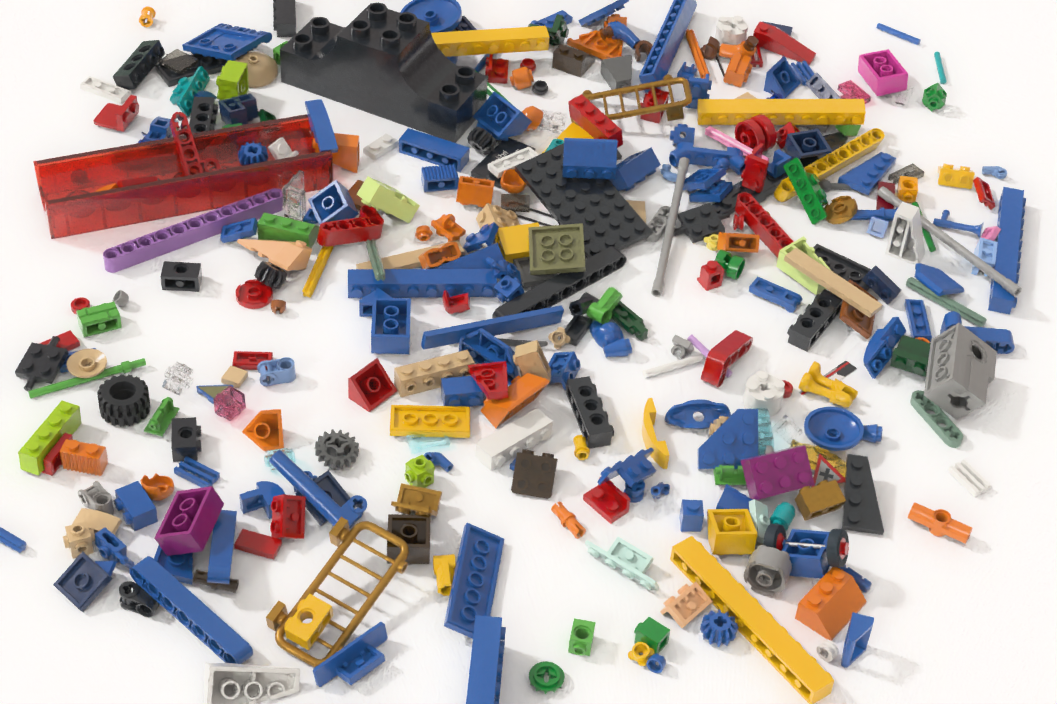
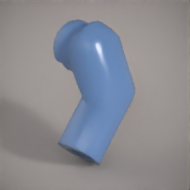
M663 164L662 169H660L663 177L668 181L676 182L677 174L670 171L671 165Z
M982 166V174H991L998 179H1004L1007 176V170L1000 166Z

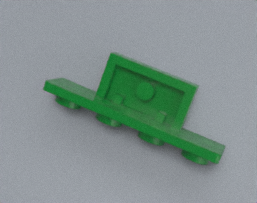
M794 158L784 165V169L811 223L816 225L828 217L823 207L828 204L827 195L821 189L818 177L813 173L806 172L800 159Z

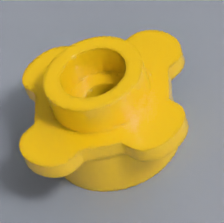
M637 642L632 647V651L628 652V658L637 661L640 666L647 665V660L654 654V650L649 648L646 643Z

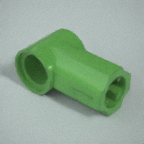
M609 287L598 302H593L589 306L587 316L601 324L608 323L612 317V310L623 297L617 289Z

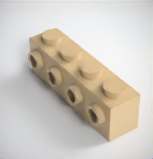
M468 350L396 367L394 368V385L400 397L441 387V378L471 376L467 365H473L475 362Z

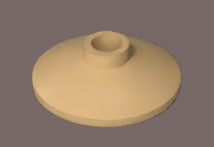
M97 349L79 350L73 353L67 361L68 371L78 378L94 377L103 372L107 366L105 354Z

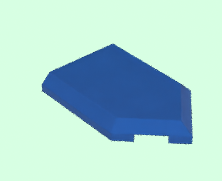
M916 263L914 277L937 296L964 292V288L942 270L922 263Z

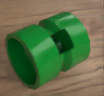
M721 249L714 261H717L723 267L727 277L738 280L746 260L738 255L732 256L730 252Z

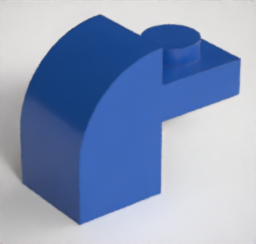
M270 481L256 482L255 490L239 494L240 509L245 514L263 508L268 518L271 519L273 497L285 494V492L276 483Z

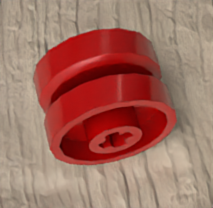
M756 115L739 122L735 127V140L752 149L762 143L764 144V152L776 145L777 135L775 127L765 115Z

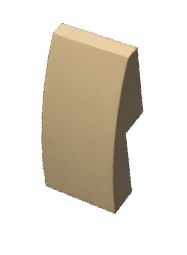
M81 508L72 525L86 521L88 528H93L94 534L106 527L115 535L122 520L105 512Z

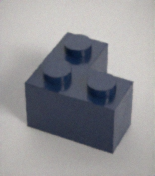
M251 93L218 101L221 120L226 125L242 123L244 128H248V122L259 117L257 101Z

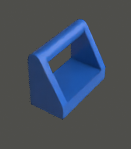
M852 612L841 658L842 667H849L866 651L874 617Z

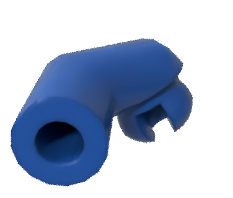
M426 452L424 454L425 458L432 461L434 466H441L446 472L451 471L454 466L439 452Z
M659 482L651 488L652 497L658 499L662 494L668 495L670 485Z

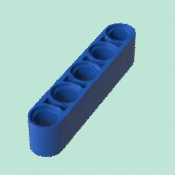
M221 510L213 528L207 583L229 584L237 511Z

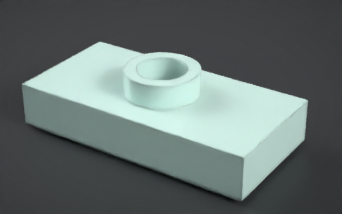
M754 499L749 501V511L757 531L756 541L763 544L765 531L770 525L768 507Z

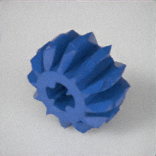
M254 141L251 144L246 142V145H241L238 153L241 166H244L245 169L251 168L252 171L254 168L260 170L261 166H265L268 161L266 146H262L261 142L255 144Z
M720 609L717 613L710 611L708 615H704L700 626L703 640H709L710 645L717 643L718 647L721 643L728 646L730 641H734L738 630L735 617H729L728 612L721 613Z

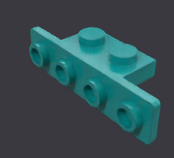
M200 66L193 76L181 78L178 81L177 87L172 91L173 94L169 100L172 104L177 103V106L186 117L192 111L194 95L204 91L210 80L208 73Z

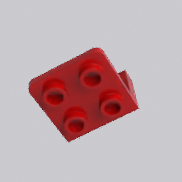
M130 95L122 106L107 103L93 120L94 124L124 132L139 113L137 96Z
M762 143L754 147L752 153L746 156L744 161L746 166L741 174L743 179L741 186L758 193L763 190L769 161L762 159L764 144Z

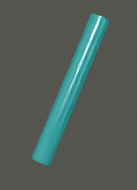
M936 51L934 58L940 83L945 84L947 80L940 52Z

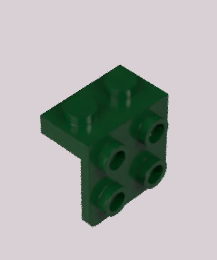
M557 14L553 27H546L550 37L549 44L553 46L563 45L565 38L569 34V29L563 15ZM529 23V24H528V27L539 26V25H535V24Z
M906 335L901 336L897 348L893 351L890 366L926 377L931 343Z

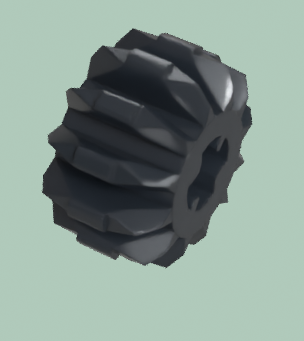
M480 127L471 130L467 137L471 147L484 155L492 152L497 144L492 134Z
M262 261L255 270V278L271 288L280 289L286 281L287 273L270 262Z

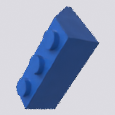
M495 91L473 116L474 119L500 139L521 135L532 122L519 109Z
M564 138L562 177L615 179L617 140Z
M652 147L632 154L616 165L615 179L608 180L618 191L623 189L628 191L635 187L634 183L638 184L644 181L646 175L654 174L656 168L661 164Z

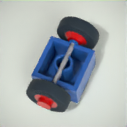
M770 524L764 535L763 545L785 551L790 555L792 570L789 576L821 579L828 572L830 566L844 567L848 558L849 538L844 529H832L830 532L792 529L787 539L783 525Z

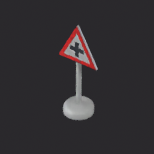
M767 445L764 454L774 452V448ZM819 453L815 470L811 469L815 483L811 487L816 486L823 480H828L829 482L836 479L838 484L845 483V478Z

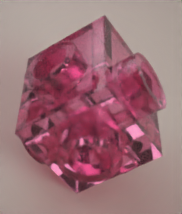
M230 385L213 399L215 413L228 421L238 416L246 408L245 394Z

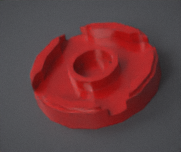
M257 279L245 281V284L238 285L235 291L236 301L239 305L248 309L263 308L271 303L273 299L272 288L262 284Z

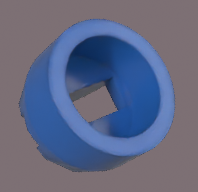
M658 653L650 656L647 661V667L653 673H661L666 666L665 657Z

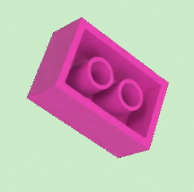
M889 49L859 55L858 72L876 96L907 90L908 73Z

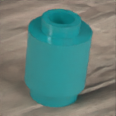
M782 502L777 505L770 517V524L783 525L785 531H787L795 517L794 506L788 502Z

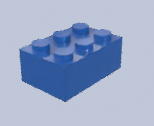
M373 297L371 353H410L411 298Z

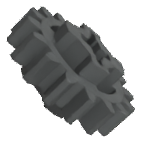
M331 429L330 434L324 431L323 436L319 435L315 443V456H319V462L325 461V467L329 464L332 465V469H335L336 466L343 469V465L350 467L351 462H356L359 454V443L355 442L356 437L350 438L349 432L342 434V429L338 433Z

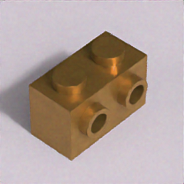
M836 479L829 482L828 480H823L811 488L810 486L803 487L794 499L805 521L839 510L846 502Z

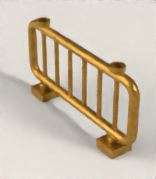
M669 74L665 75L663 80L597 93L585 90L582 93L589 101L603 98L605 115L610 120L665 110L668 121L684 119L683 107L692 102L689 81L683 77L673 78ZM683 84L686 99L674 102L671 85ZM668 86L671 103L658 105L655 88ZM652 89L655 106L641 108L638 91ZM635 92L638 109L625 111L622 94ZM619 95L622 112L608 114L606 97ZM571 118V122H572V123L574 122L575 124H577L578 126H580L578 123H576V122Z
M340 517L329 532L330 543L338 548L288 614L286 604L278 600L266 616L267 626L276 631L275 641L277 645L312 667L318 666L341 650L397 572L400 574L405 572L408 566V562L405 560L409 554V547L402 538L369 521L359 522L350 530L348 520ZM362 530H369L398 546L400 554L393 560L357 540L356 537ZM352 542L392 564L383 577L343 555ZM340 558L380 580L371 594L331 572ZM328 575L368 597L358 611L319 589ZM315 592L355 614L346 628L330 620L328 624L343 633L334 645L318 637L316 641L330 649L322 659L311 656L284 639L286 621L289 617L295 615L300 601L306 599L309 594L314 595Z

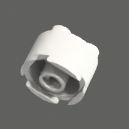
M739 15L734 17L721 16L717 22L715 38L719 41L720 46L722 43L738 45L742 41H746L748 24Z
M758 371L757 374L749 377L746 381L743 395L745 409H758V417L770 414L769 417L776 415L781 409L785 390L784 381L768 374L766 371Z

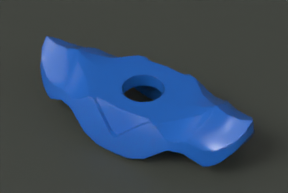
M696 399L672 406L666 413L664 421L682 428L705 429L709 428L714 420L719 419V416L730 417L731 412L724 403ZM696 412L702 413L704 420L696 421L693 418V414Z

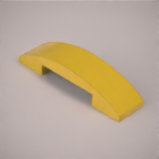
M648 398L642 420L643 442L646 449L651 447L654 449L650 455L661 468L667 469L670 456L665 440L657 441L653 428L656 419V408L653 398Z

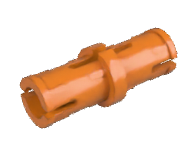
M559 501L552 506L551 511L561 520V525L567 527L576 539L585 534L586 529L576 520V515L569 512L562 502Z

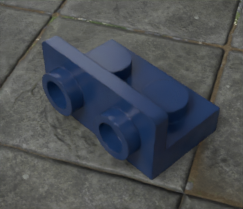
M876 265L861 279L887 305L901 292V289Z

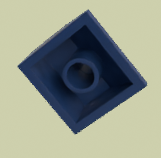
M819 129L787 134L784 150L792 157L791 160L796 157L801 159L832 153V149Z

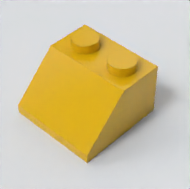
M707 509L708 542L713 555H745L753 553L756 545L757 531L748 509Z

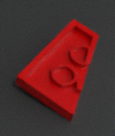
M506 361L467 365L468 372L489 400L509 398Z

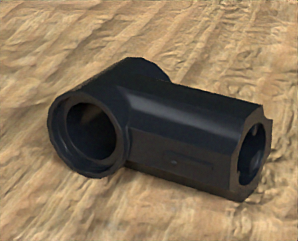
M585 292L580 299L570 302L569 309L571 315L578 317L587 314L589 306L600 299Z

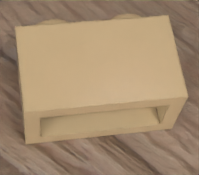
M538 340L515 347L513 360L515 365L520 368L521 377L530 373L551 381V368Z

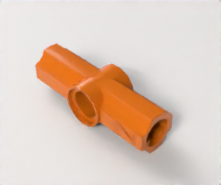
M916 502L913 503L907 517L929 527V531L934 536L942 537L947 535L965 544L973 529L966 524L952 519L951 514L946 510L938 509L934 511Z

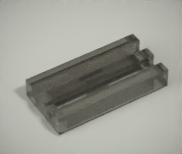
M912 163L889 174L888 180H893V183L897 184L902 175L916 177L918 180L924 177L925 172Z

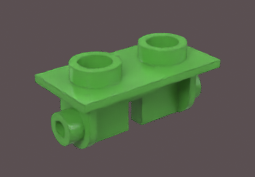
M166 397L162 400V403L145 427L144 432L163 437L172 422V418H175L180 408L174 407L171 397Z
M719 465V467L713 469L715 485H746L742 466L734 469V466Z

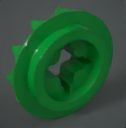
M544 661L535 664L530 669L528 678L530 686H534L536 692L541 690L546 694L548 691L555 693L558 688H562L565 675L560 666L553 662ZM546 673H548L549 676L548 682L544 681V675Z

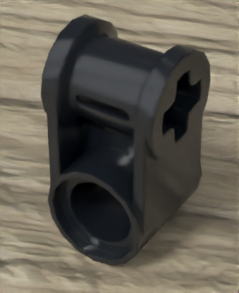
M132 581L124 582L119 586V594L121 596L119 603L124 610H129L148 618L154 616L160 604L144 589Z

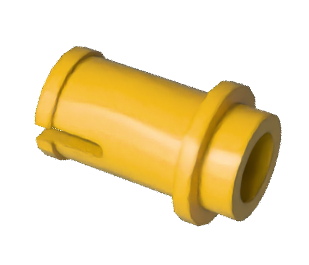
M577 435L573 438L575 445L574 455L579 460H585L589 457L590 449L587 447L585 436Z

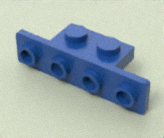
M652 447L647 450L641 449L635 456L631 454L623 462L620 460L615 463L612 468L610 466L606 467L600 473L601 478L597 483L601 485L620 475L629 487H632L653 476L657 470L647 458L654 449Z
M379 622L313 669L316 685L322 687L336 676L349 685H353L385 662L384 654L376 649L388 639L385 624Z

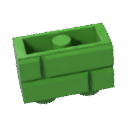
M114 301L76 311L78 325L83 337L122 328L120 313Z

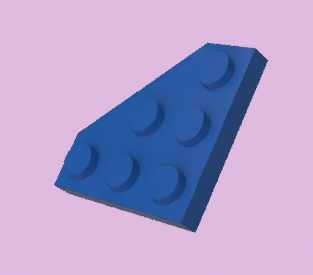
M737 409L697 449V469H715L719 465L734 466V469H737L738 466H742L741 460L758 456V409Z

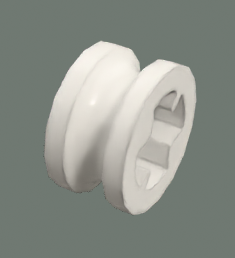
M829 639L822 641L816 648L819 657L826 662L832 661L839 654L837 645Z

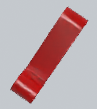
M175 112L170 119V128L186 178L191 182H196L216 176L220 169L219 161L214 158L200 161L186 115L183 112ZM176 119L182 121L180 126L178 122H175ZM179 136H187L188 141L182 142L179 139ZM191 152L193 154V158H186L184 153ZM207 165H214L216 170L209 171ZM196 169L199 174L197 176H193L190 174L189 170Z
M364 205L360 209L359 218L321 223L317 243L321 246L329 247L363 242L368 239L377 240L381 238L384 219L374 207Z
M734 330L715 345L707 355L701 380L719 388L725 379L728 368L749 351L753 343V337Z

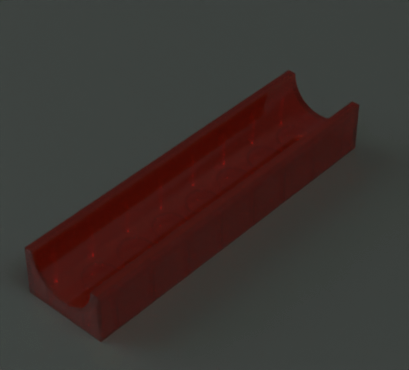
M304 114L192 134L200 161L214 158L220 163L219 170H216L214 165L208 164L207 169L210 172L198 173L196 169H190L191 175L185 176L173 137L33 161L38 195L51 239L218 209L274 188L281 189L284 196L322 190L333 182L332 152L328 150L315 153V149L312 147L313 138H315L314 133L311 131L308 115ZM179 136L182 142L188 141L187 136ZM283 137L292 152L298 151L299 154L294 157L275 160L267 147ZM254 141L255 144L261 142L262 146H266L268 161L241 166L238 158L241 145H246V142L251 144ZM191 152L184 153L186 158H193V154ZM157 177V181L95 192L104 186L117 184L118 180Z

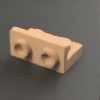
M697 582L690 586L686 583L677 591L679 595L676 598L672 595L663 603L665 607L660 612L663 615L668 611L682 629L713 601Z

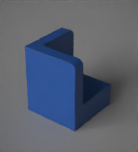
M780 149L774 151L773 162L768 165L767 173L774 178L786 173L784 165L790 162L792 157Z

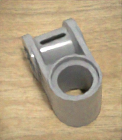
M95 481L92 486L85 490H78V497L85 507L111 515L114 514L112 496L103 488L100 482Z

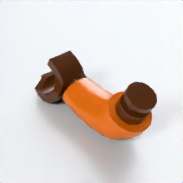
M710 36L708 43L701 47V52L704 59L707 60L714 59L717 53H719L718 56L729 59L732 58L735 52L742 54V56L752 57L756 52L758 39L754 36H748L746 41H742L738 45L722 43L720 46L719 41Z

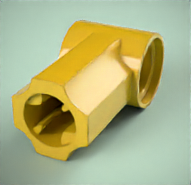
M454 554L433 556L434 575H436L437 591L443 596H450L456 567Z

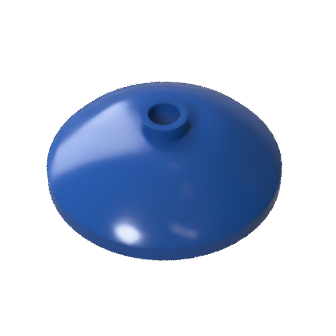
M821 407L810 412L804 421V432L807 438L818 447L826 450H848L858 445L863 438L864 427L861 420L855 414L843 408Z

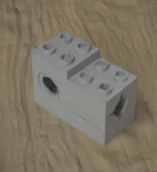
M960 323L931 339L924 396L956 420L967 416L977 408L983 407L986 404L988 384L995 377L997 351Z

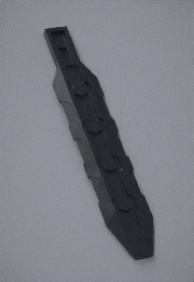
M840 132L823 136L832 152L845 145L848 141V137ZM827 154L801 158L800 161L805 168ZM767 173L763 190L760 193L741 186L742 181L733 185V189L721 202H715L712 204V207L718 214L728 211L731 215L736 212L737 196L742 192L751 194L758 203H761L774 193L780 182L787 178L788 175L784 173L774 178Z

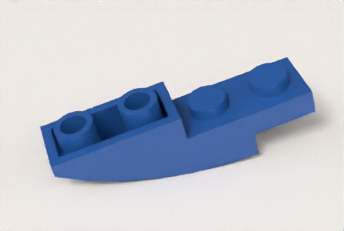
M157 116L151 122L149 132L144 138V145H148L151 148H161L166 139L171 138L173 134L170 128V118Z
M892 317L884 329H877L866 347L863 362L872 379L878 376L892 358V349L899 342L901 336L906 333V329L899 317Z

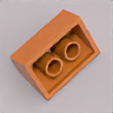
M530 373L522 377L518 375L510 382L511 385L508 386L509 398L501 400H489L486 398L483 402L485 405L480 411L496 429L533 402L549 384V380Z
M832 567L799 601L795 619L822 637L832 641L849 623L852 612L858 613L867 601L852 575L841 568Z

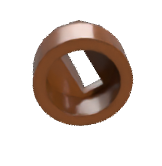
M272 300V312L276 314V311H279V314L284 313L286 301Z

